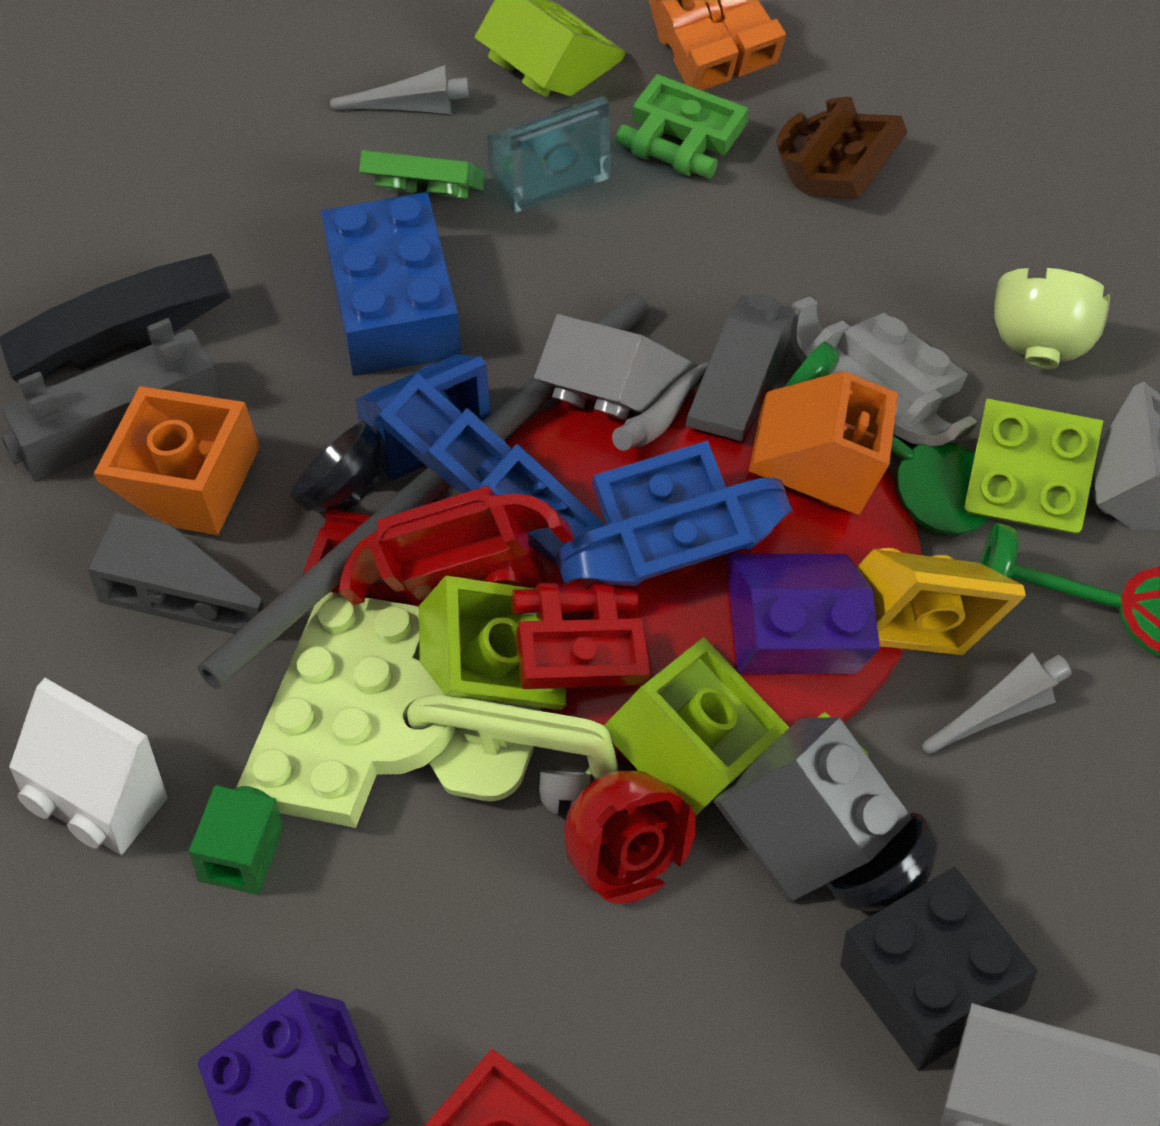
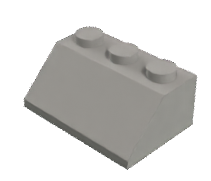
M972 1003L956 1055L940 1126H1160V1055Z

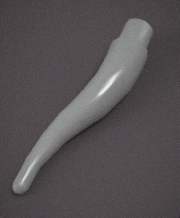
M709 362L702 363L682 375L644 413L626 420L623 426L615 429L612 434V441L615 447L622 451L632 447H643L661 436L676 418L690 390L704 376Z

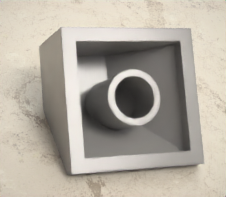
M1143 381L1132 388L1098 446L1093 471L1094 483L1092 484L1091 491L1096 505L1103 513L1112 515L1131 530H1160V394Z

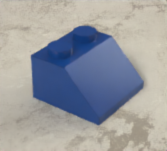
M456 354L438 363L428 364L418 372L391 384L376 387L368 394L355 399L358 421L367 422L379 436V463L391 481L426 465L375 421V418L405 385L419 373L459 411L463 413L468 408L482 421L490 414L487 367L481 356Z

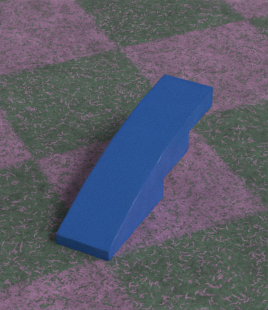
M419 373L405 385L375 418V421L419 460L461 494L489 486L496 495L522 494L536 497L548 503L551 508H554L568 522L574 539L588 531L605 525L522 447L516 444L513 448H510L468 408L463 413L459 411ZM549 528L528 532V545L557 565L555 555L568 542L562 543Z

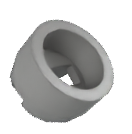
M540 771L539 792L545 809L557 816L559 800H569L568 808L570 809L579 794L590 785L591 774L571 771Z

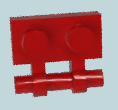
M553 582L537 583L535 589L512 590L511 606L513 614H536L539 620L519 621L516 630L522 689L643 686L647 683L650 677L643 618L618 619L617 612L637 611L638 593L636 587H614L602 582H592L590 588L559 589L558 584ZM562 613H591L593 619L563 620Z

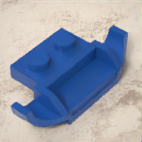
M707 440L593 475L592 487L607 525L588 531L569 541L558 550L555 559L564 584L576 581L579 578H585L608 585L637 586L642 581L741 549L751 550L770 535L773 528L787 514L793 513V509L782 481L774 477L759 478L726 488Z

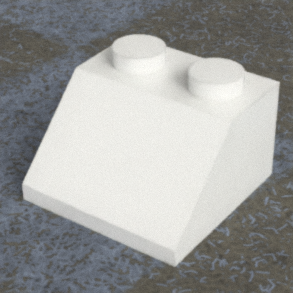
M44 678L39 683L9 766L20 790L17 797L29 811L38 817L48 819L50 815H53L67 823L70 832L87 846L98 848L102 844L122 856L168 799L146 734L47 678Z

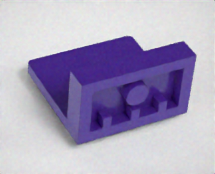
M294 989L198 1060V1067L219 1126H380L390 1119L346 1005L342 1000Z

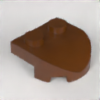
M838 97L827 100V110L809 119H806L802 112L796 114L781 129L776 144L790 181L798 190L812 196L859 199L907 134L902 115L857 114L851 97Z

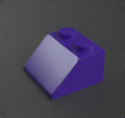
M729 553L726 557L736 663L739 674H857L880 649L873 589L847 554Z

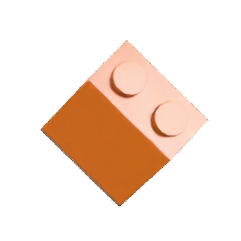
M139 386L94 471V475L98 482L149 516L157 518L165 524H170L178 529L219 535L255 460L260 445L245 402Z

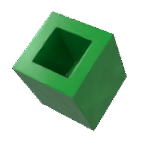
M218 785L214 786L189 849V855L199 882L255 895L260 894L284 829L276 798H272L265 792L250 786H240L236 789Z

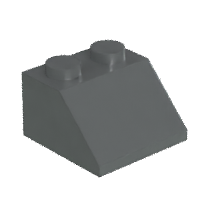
M840 717L799 718L713 801L788 901H794L870 862L912 819Z

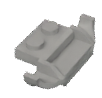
M809 296L792 304V308H796L790 342L794 354L801 363L822 342L826 341L839 354V363L833 374L846 371L898 392L893 432L895 437L898 436L918 445L939 446L948 442L951 443L970 434L978 424V421L971 416L951 424L936 414L942 400L960 392L968 374L952 363L943 351L929 346L911 333L907 326L899 319L882 313L853 326L840 321L824 329L817 317L818 302Z

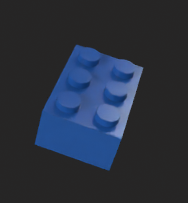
M428 192L321 210L327 254L353 376L444 360L456 354H461L458 312Z

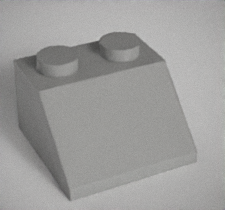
M557 314L534 379L555 388L552 398L581 409H584L587 400L596 402L594 406L595 411L626 421L629 412L639 415L644 413L676 380L698 366V364L643 335ZM702 376V377L699 379V381L693 386V388L696 387L698 384L701 383L703 376Z

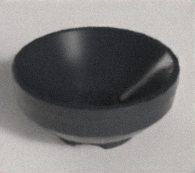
M365 421L349 428L333 441L306 469L293 487L290 497L307 511L350 510L375 486L381 477L378 470L380 459L379 436Z
M909 813L912 819L870 862L826 884L843 906L863 911H880L928 883L927 880L933 869L938 843L932 827L921 814Z

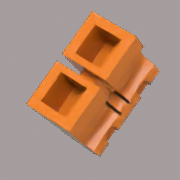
M648 0L659 42L664 45H670L674 53L673 61L686 85L703 91L730 81L733 72L736 73L737 77H741L774 65L779 61L787 34L777 19L771 20L759 0Z

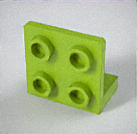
M987 398L964 506L965 512L971 515L1073 535L1079 534L1083 527L1104 420Z

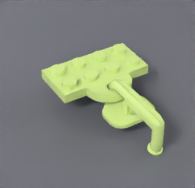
M329 592L315 604L237 787H254L265 792L270 797L276 798L280 814L356 828L377 774H403L424 767L429 763L444 790L449 794L482 801H498L510 796L519 788L534 747L586 755L589 763L586 773L591 774L590 784L599 777L613 771H618V762L609 730L604 725L595 721L543 712L540 707L444 695L420 663L418 606L365 598L364 603L353 605L342 594Z

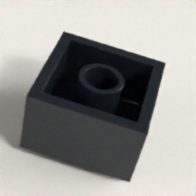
M956 867L944 872L848 929L845 934L840 963L842 969L918 1071L960 1045L972 1003L1009 1014L1027 1003L1038 971Z

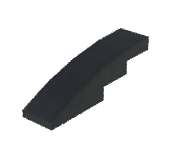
M209 253L158 266L98 287L51 308L0 336V344L10 376L17 383L18 380L39 371L43 377L69 360L79 369L84 370L126 343H129L136 351L152 345L147 326L169 318L173 332L225 302L231 298L216 258Z

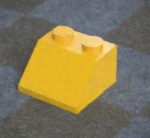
M894 548L873 549L857 566V569L873 589L879 645L882 647L963 656L1026 597L1024 585L981 563L954 560L947 555L924 556L901 553Z

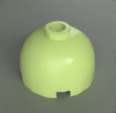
M1029 268L1016 269L1005 273L999 279L997 285L994 319L1002 341L1015 353L1024 356L1025 362L1028 365L1040 369L1057 368L1059 362L1074 360L1086 354L1101 337L1107 321L1110 294L1103 297L1104 286L1099 281L1079 273L1054 268H1047L1045 278H1027Z

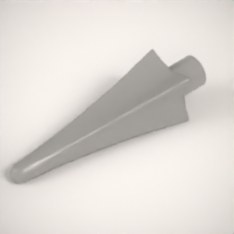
M446 65L382 87L333 98L330 100V107L334 110L381 109L452 115L451 100L470 98L468 77L448 79Z
M1031 652L1001 682L973 706L924 741L922 745L923 751L926 754H933L980 730L1056 703L1053 688L1071 676V669L1061 655H1056L1040 664L1034 653Z

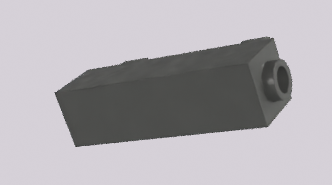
M169 318L147 326L152 345L49 388H46L40 371L18 380L24 398L1 407L9 430L0 433V436L13 464L16 465L24 461L35 482L105 452L139 386L221 398L214 365L193 330L190 328L174 335Z

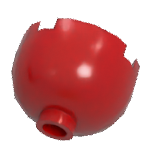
M633 770L613 771L597 778L579 794L570 807L564 824L566 856L582 881L592 891L597 892L604 900L613 904L636 902L657 892L666 883L662 879L655 877L666 871L673 861L679 867L682 866L689 856L696 835L695 814L680 794L662 780L644 771Z

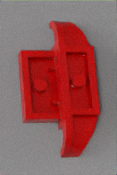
M485 486L378 519L377 531L361 540L348 557L340 578L339 593L353 605L364 603L369 587L380 577L396 592L409 590L421 603L445 576L533 588L536 587L537 583H544L543 564L529 550L528 532L549 528L562 543L572 541L574 537L568 522L554 508H551L548 503L529 495H496L489 486Z

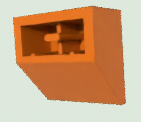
M846 371L768 391L762 401L749 472L764 478L774 477L780 479L784 486L817 498L826 505L839 507L860 515L890 464L898 392Z

